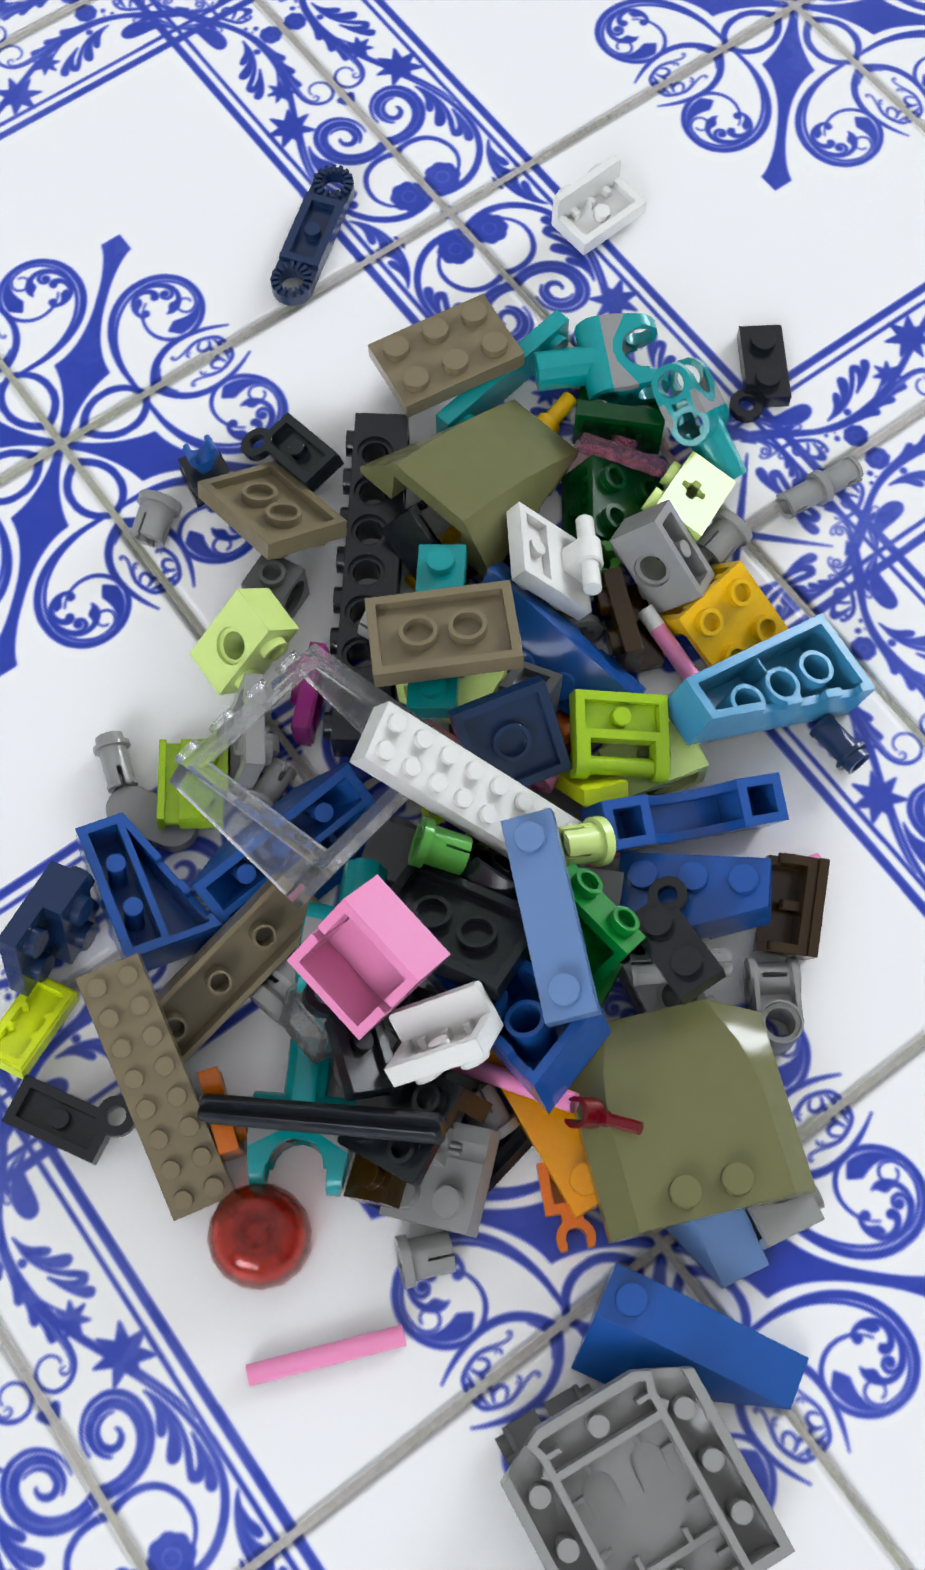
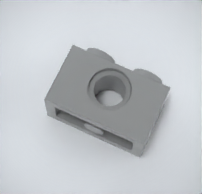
M669 499L625 518L609 540L613 546L616 558L625 565L636 582L639 594L650 605L654 606L658 614L702 598L715 576V573Z

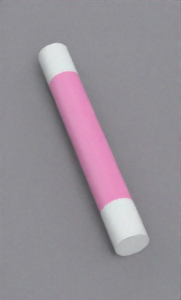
M651 604L641 610L637 616L681 679L684 681V679L698 673L699 670L654 606Z

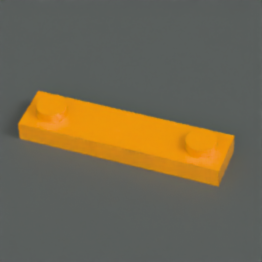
M490 1049V1056L485 1061L507 1068ZM499 1088L575 1219L596 1208L598 1202L578 1129L570 1128L564 1122L565 1118L575 1119L574 1113L554 1107L548 1114L537 1101Z

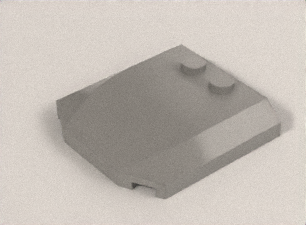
M691 1366L629 1369L535 1426L500 1481L545 1570H767L795 1552L793 1545L696 1370Z

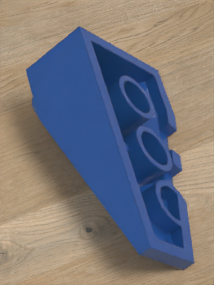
M615 1263L609 1271L571 1369L606 1384L629 1369L691 1366L696 1370L713 1402L791 1410L809 1358L666 1285Z

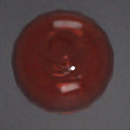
M252 1183L236 1188L219 1202L210 1218L207 1242L212 1262L224 1278L244 1289L266 1290L285 1285L302 1270L311 1253L312 1228L308 1211L293 1193L277 1184Z

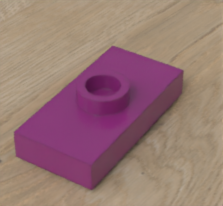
M310 641L302 679L295 678L291 689L290 703L295 706L291 729L295 744L311 747L315 741L326 692L327 671L331 669L329 649L323 643Z

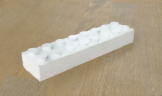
M390 701L373 708L350 760L351 764L507 858L508 853L501 826V821L551 808L555 813L558 827L582 823Z

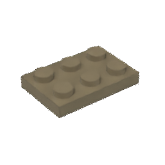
M484 293L368 344L371 360L407 417H411L525 365L524 352Z
M276 461L198 481V498L267 560L284 558L290 553L310 547L323 546L327 542L346 537L347 520Z
M510 580L364 598L375 688L524 668V655Z

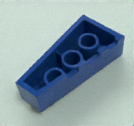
M525 960L500 999L496 1001L490 998L504 1024L491 1050L549 1114L610 1035L611 1030L600 1004L601 1015L548 1027L544 1022L532 963ZM433 972L427 977L440 993L462 986Z

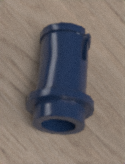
M831 714L822 718L809 733L837 761L836 768L839 771L845 769L848 774H852L870 757V754L865 750L867 744L864 741L857 742Z

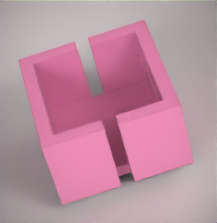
M377 874L345 897L287 961L356 1038L360 1040L404 1001L451 954Z

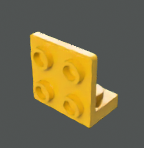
M741 560L712 564L710 567L715 576L702 598L659 614L673 635L682 634V636L687 637L708 667L788 629Z

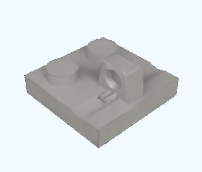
M245 673L229 709V797L244 798V792L254 787L264 766H270L272 758H276L280 751L279 734L265 733V721L270 720L272 713L271 692H265L264 674Z
M453 1121L446 1133L445 1141L441 1143L421 1184L416 1187L407 1183L400 1208L394 1209L381 1206L379 1214L477 1238L501 1133L493 1129Z

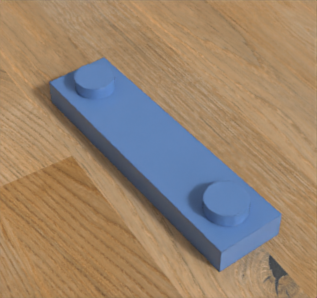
M551 808L501 821L545 1024L548 1027H553L601 1015L555 813Z

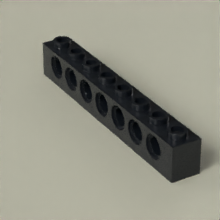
M356 413L354 430L346 431V457H352L351 468L343 469V495H349L348 507L340 508V515L347 520L345 546H338L336 555L337 573L343 574L342 587L335 586L333 592V613L340 614L339 628L331 627L330 655H337L336 670L328 669L326 681L327 697H333L332 712H325L323 718V739L331 740L334 757H352L373 708L388 701L393 703L394 685L375 688L372 663L365 668H356L351 664L358 659H368L371 661L369 640L357 633L359 625L355 624L366 611L364 598L400 594L402 561L380 529L405 511L407 493L406 488L391 499L360 473V466L410 445L409 417L406 414ZM373 499H376V500H380V501H381L380 503H377V504H367V503H366L367 501L373 500ZM368 538L379 540L374 544L362 543V541ZM369 577L377 580L369 585L358 583L361 579ZM358 700L366 701L370 704L362 711H352L348 708L351 703Z

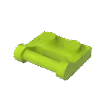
M575 689L569 694L571 745L569 759L572 769L568 770L571 779H587L589 775L647 778L650 783H666L670 775L668 695ZM591 743L649 746V758L591 755Z

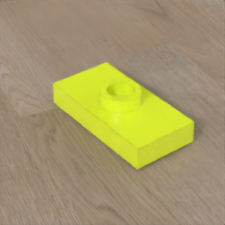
M568 771L557 775L559 782L555 788L585 808L601 801L628 797V781L620 776L589 775L587 779H571Z
M47 978L42 983L37 982L28 997L19 994L0 1020V1069L24 1080L26 1074L28 1075L79 1002L78 992Z

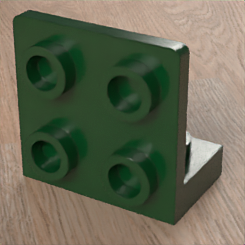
M580 386L572 444L658 455L665 419L656 401L637 406L612 404L600 399L589 401L586 386Z
M592 454L568 472L561 480L562 530L577 539L575 520L578 516L587 514L594 519L595 535L601 541H609L625 518L642 511L641 507L656 487L664 491V487L659 483L661 479Z

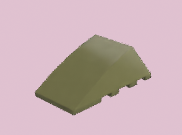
M514 399L360 466V473L391 499L404 489H410L461 532L459 544H466L467 563L485 577L489 567L502 563L506 556L510 555L506 511L516 503L521 502L536 513H539L546 498L552 495L578 457L579 451Z

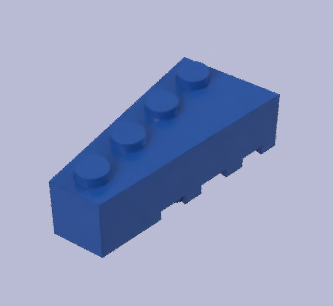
M502 562L488 568L482 583L510 580L524 661L563 674L559 710L570 715L569 694L575 689L629 693L645 692L646 688L604 650L598 649L569 619L566 621L545 600L529 590L521 589L512 581L511 568L506 563Z

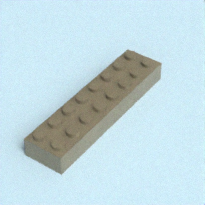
M283 866L245 902L157 993L184 1063L298 947L308 902L321 903Z
M140 952L78 976L76 982L173 1221L235 1195L234 1183L224 1159L218 1153L210 1124L198 1118L199 1097Z

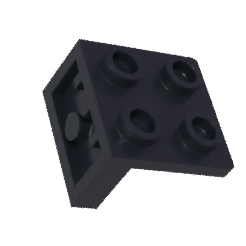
M439 1075L426 1084L418 1085L413 1081L402 1085L396 1094L357 1100L355 1105L439 1112L447 1118V1133L453 1120L461 1123L465 1114L484 1123L493 1104ZM349 1136L338 1137L340 1145L416 1187L424 1179L441 1145Z

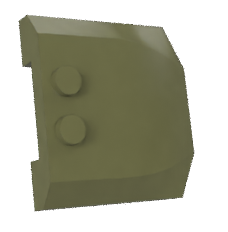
M701 999L686 1003L684 1006L680 1004L607 1021L611 1030L610 1035L568 1090L579 1093L580 1097H595L599 1099L604 1109L612 1114L644 1123L641 1135L609 1126H599L595 1129H578L608 1244L660 1232L665 1228L757 1205L764 1206L812 1194L817 1191L761 1012ZM579 1103L574 1116L575 1119L582 1120L584 1110Z

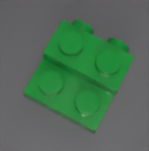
M573 862L567 869L596 987L646 936L639 930L640 922L637 915L626 906H616L602 892L603 883L600 877L590 869H580ZM530 954L526 959L529 962H531Z

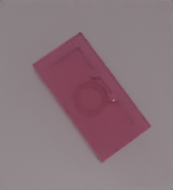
M586 432L579 433L574 448L581 454L587 456L593 454L646 473L654 478L664 476L668 461L636 450L638 442L613 434L612 440L609 441Z

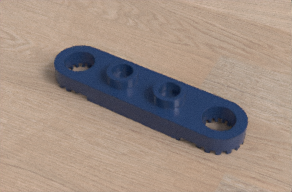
M332 164V167L326 165L323 170L321 168L318 170V174L315 173L311 187L305 194L281 249L277 265L271 272L270 281L273 295L282 304L290 306L300 305L312 296L355 193L352 173H349L347 168L343 169L341 165L339 167H336L335 164ZM331 182H338L343 184L344 188L341 187V191L336 190V193H334V190H331V193H329L328 189L325 191L324 186ZM289 278H297L303 281L302 285H299V289L294 287L295 290L293 291L292 288H289V290H287V287L283 288L282 283Z

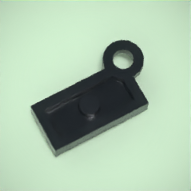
M739 326L737 344L743 389L737 391L731 397L729 411L734 419L750 423L760 418L765 407L789 406L792 396L782 326ZM748 401L753 404L754 409L750 411L740 408L739 403Z
M288 412L269 430L266 428L253 429L245 435L241 442V451L247 459L260 461L270 455L274 461L313 493L344 464L336 451ZM264 440L259 448L252 449L257 441Z
M665 876L655 880L650 885L648 890L649 903L634 913L640 922L639 930L646 936L640 943V946L684 1006L725 978L726 974L717 959L682 914V911L689 902V893L685 884L678 878ZM667 889L675 890L677 898L673 903L663 904L659 901V896L663 891Z
M307 983L302 992V1003L311 1015L327 1019L324 1025L346 1101L396 1094L402 1085L393 1087L384 1071L393 1057V1052L383 1020L358 1040L327 1004H322L316 999L315 991Z
M27 1074L2 1119V1122L95 1166L106 1148L110 1137H124L135 1128L123 1096H110L99 1107H96ZM117 1107L124 1108L126 1111L125 1121L118 1126L110 1125L108 1121L110 1111Z

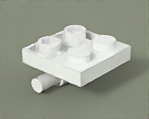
M521 502L516 503L506 511L512 581L521 589L529 590L542 598L554 609L563 611L577 621L581 620L592 612L590 596L597 595L602 591L600 570L604 566L601 540L595 535L593 517L584 514L576 518V539Z

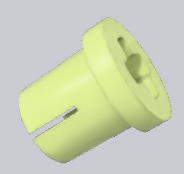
M592 816L586 818L580 824L558 827L567 867L573 862L576 865L589 863L594 867L609 865L613 861L616 852V838L611 824L605 817Z

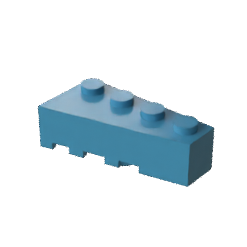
M821 613L684 679L668 698V716L686 744L692 745L817 721L828 714L834 717L848 715L877 688L824 614Z

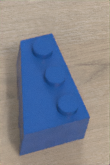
M123 812L75 828L80 855L87 872L95 880L93 888L121 959L140 952L147 971L196 954L222 927L223 924L217 917L205 909L192 894V889L183 879L180 880L162 860L159 852Z

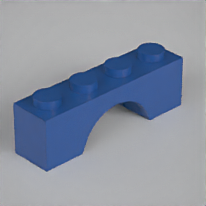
M779 772L734 779L707 787L670 794H642L606 800L580 810L582 823L586 818L592 816H603L609 821L616 838L615 854L758 829L789 820Z

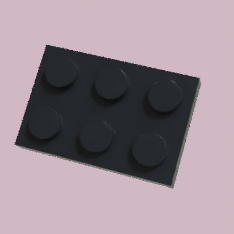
M408 864L390 889L451 954L433 973L460 985L479 981L482 983L489 998L498 1001L530 954L518 901L447 871L425 864L421 868Z

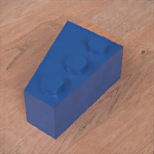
M621 852L619 872H624L620 905L628 907L633 912L649 903L648 890L655 880L665 876H672L680 879L686 886L689 893V902L682 911V914L701 939L710 937L711 940L771 924L773 893L771 858ZM667 889L660 894L659 901L663 904L673 903L677 898V892ZM639 944L630 954L646 953ZM630 954L622 962L630 961Z

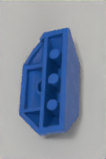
M345 762L295 787L218 848L190 885L222 924H225L281 866L286 868L319 900L341 882L345 863L348 860L361 858L367 842L371 814L373 815L376 801L350 765Z

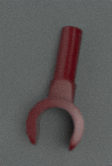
M572 1096L569 1098V1101L580 1103L584 1110L582 1120L564 1119V1122L570 1128L595 1129L599 1126H609L637 1135H641L643 1131V1122L612 1114L610 1111L605 1110L602 1102L595 1097Z

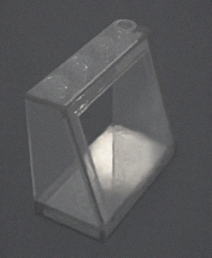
M316 643L301 655L296 650L287 655L275 669L278 676L269 684L264 679L259 680L244 695L242 700L246 704L236 713L230 708L225 710L208 728L212 734L204 742L200 743L196 739L190 741L175 756L174 761L178 764V767L169 780L194 807L299 909L409 798L390 787L327 850L213 765L212 762L304 679L361 734L373 708L388 701L441 733L378 687L375 688L374 684Z

